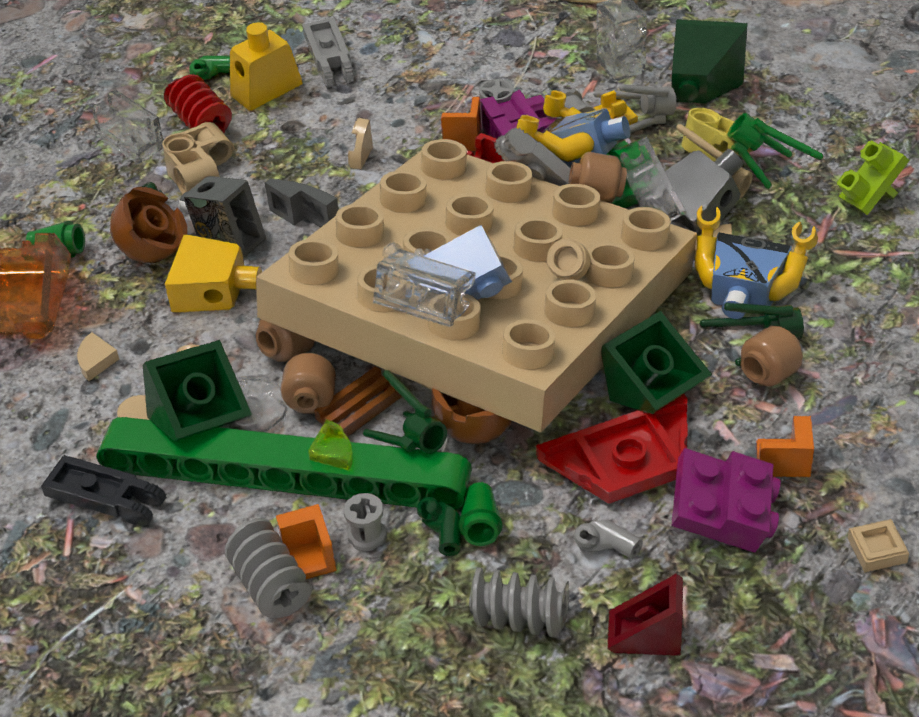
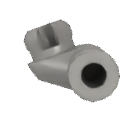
M609 520L581 524L574 532V540L577 546L586 552L613 548L628 558L633 559L638 555L643 545L642 539Z

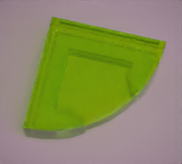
M326 419L308 449L310 460L350 470L353 462L351 442L340 425Z

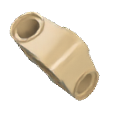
M211 122L202 123L189 130L171 134L162 143L167 174L178 186L182 195L190 191L206 177H220L217 166L225 163L235 149L234 144L217 125Z

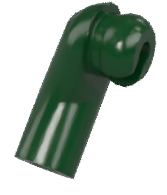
M434 497L423 498L417 505V514L422 518V522L427 527L439 534V552L446 556L457 555L461 548V532L458 527L459 513L444 502L437 501Z

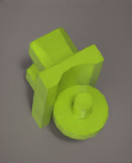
M872 140L868 141L860 151L861 158L865 162L857 172L853 170L845 171L837 181V185L842 191L838 197L866 215L870 213L883 195L894 200L898 192L891 184L910 161L904 154L881 142L878 144Z

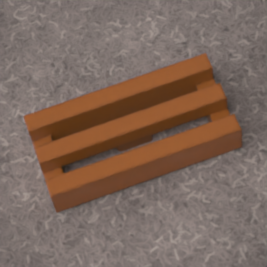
M375 366L336 393L328 406L316 408L314 410L315 418L341 440H344L402 398V396L382 376L381 370ZM381 391H384V392L381 393L379 396H377L376 398H374L372 401H370L369 403H366V402H368L370 399H372L374 396H376L377 394H379ZM352 412H354L351 416H349V417L346 418L344 421H342L340 424H338V422H340L342 419H344V418L347 417L349 414H351Z

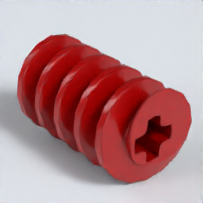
M193 74L183 76L172 81L164 90L166 104L171 107L172 111L177 114L178 118L189 129L197 127L202 123L211 122L225 133L232 120L231 109L224 104V101L211 90L210 86L201 77Z

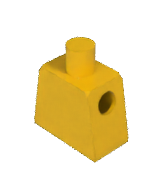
M260 22L248 25L246 28L248 39L233 46L230 50V94L232 98L249 111L303 84L288 42L272 30H267V26Z
M183 235L165 282L171 312L230 310L235 306L240 289L256 290V277L262 273L261 267L244 265L242 250L238 244Z

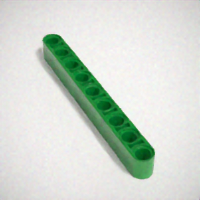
M117 417L110 422L96 454V459L100 465L139 476L346 500L357 494L369 493L377 496L382 504L417 508L418 503L423 498L430 496L434 497L437 501L444 502L454 510L460 509L464 504L472 472L471 463L465 457L454 453L439 451L425 453L420 449L408 452L401 447L220 427L174 441L151 420Z

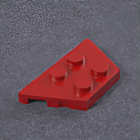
M685 394L654 414L637 410L536 445V456L540 462L608 504L676 480L678 457L684 448H687V397Z

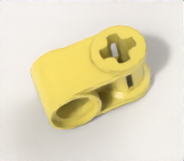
M693 108L689 111L685 127L690 131H693L722 153L728 148L731 149L734 141L727 136L734 121L707 108ZM683 135L681 144L684 150L690 153L700 150L712 161L716 160Z

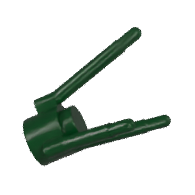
M726 303L724 305L726 311L764 314L765 316L742 317L739 319H703L699 323L701 327L764 325L765 329L770 326H780L790 331L797 339H801L804 333L801 311L798 307H793L792 305L767 306ZM741 357L735 360L737 366H741Z
M385 370L383 372L384 378L415 410V413L407 410L403 412V417L405 418L403 437L370 429L363 430V436L400 446L408 452H412L416 448L425 453L438 451L447 438L446 426L432 417V410L423 405L389 370Z

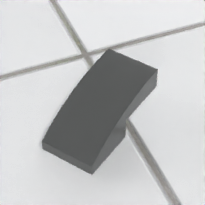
M269 179L265 182L269 210L294 226L306 218L321 228L334 218L339 210L336 197L315 187L281 179Z

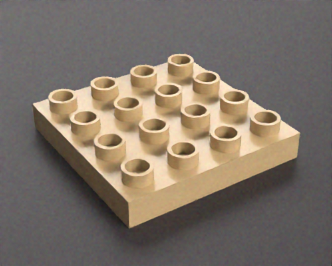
M438 139L424 144L419 153L395 171L385 174L372 189L352 204L339 209L334 218L305 240L293 244L287 254L256 277L257 318L542 432L603 367L602 346L649 318L692 272L697 233L671 224L669 216L658 209L638 207L629 210L600 200L598 191L590 186L583 184L558 186L532 177L531 169L522 163L514 161L491 163L467 155L466 147L457 141ZM482 225L512 280L498 294L477 300L475 297L463 292L439 293L421 288L410 273L407 264ZM571 238L587 248L590 254V266L582 278L578 280H561L550 272L547 266V254L555 242Z

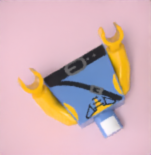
M557 90L551 91L550 95H545L543 110L547 116L561 118H557L542 133L537 131L539 119L522 115L517 124V129L524 130V133H528L537 142L542 143L569 167L573 162L579 163L581 157L586 152L606 155L617 144V140L630 137V126L625 116L611 119L609 111L605 108L585 113L580 112L574 107L566 108V94Z
M703 206L699 207L697 211V225L702 230L701 236H697L695 269L704 287L712 289L711 301L714 304L722 305V311L726 316L739 319L745 315V313L726 311L724 309L726 303L771 306L773 301L783 299L798 288L808 257L805 256L806 250L812 249L818 242L815 226L812 228L811 235L806 239L799 238L802 232L801 222L793 226L792 236L796 246L794 252H791L792 246L720 232H718L717 238L713 237V231L720 225V210L716 207V218L712 221H705L702 219Z

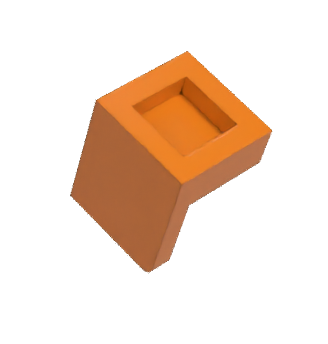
M472 97L470 113H442V139L457 141L463 144L468 151H476L475 138L482 131L480 97Z
M793 416L791 439H758L756 441L757 459L773 464V477H811L814 454L811 416Z
M319 504L276 515L282 543L287 546L290 552L289 555L295 558L298 564L297 567L302 568L306 579L337 571L332 543Z

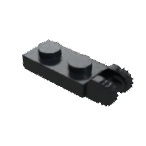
M67 455L61 457L41 485L43 494L46 497L114 517H119L120 515L128 523L144 527L150 524L154 514L149 507L141 503L158 507L167 498L165 491L158 485L137 479L136 475ZM132 496H134L141 503H137L136 501L130 499L132 498Z

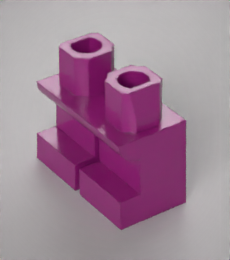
M521 90L514 92L510 101L497 103L493 96L480 99L482 129L486 135L496 139L505 135L512 128H517L518 120L522 115H529L539 119L537 131L541 133L557 117H550L544 113V98L542 95L526 99Z

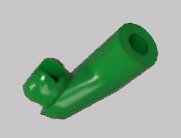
M206 55L195 59L189 66L190 74L198 75L204 81H207L219 73H230V56Z

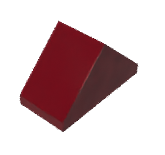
M676 573L609 610L607 649L613 653L681 656L683 577Z

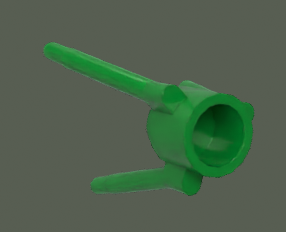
M748 113L741 114L734 121L727 134L734 141L731 149L742 157L767 189L771 188L772 184L747 150L749 148L755 151L764 142L784 156L791 157L792 152L773 139L775 138L817 160L823 158V154L768 126L759 118L755 120Z

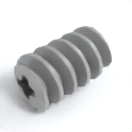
M255 518L245 522L231 534L225 546V556L263 615L269 618L290 616L307 602L312 592V585L305 582V573L302 568L297 567L298 564L295 558L289 555L290 552L287 546L282 543L279 534L274 531L271 522L265 518Z
M476 568L471 584L469 610L477 626L485 627L491 618L495 629L503 630L508 621H510L512 630L521 632L528 622L531 634L539 635L546 624L549 637L557 638L560 635L567 618L569 581H567L562 592H557L555 578L549 577L544 590L539 589L536 575H531L526 587H521L519 573L513 572L508 584H503L500 570H495L490 581L486 582L483 568Z

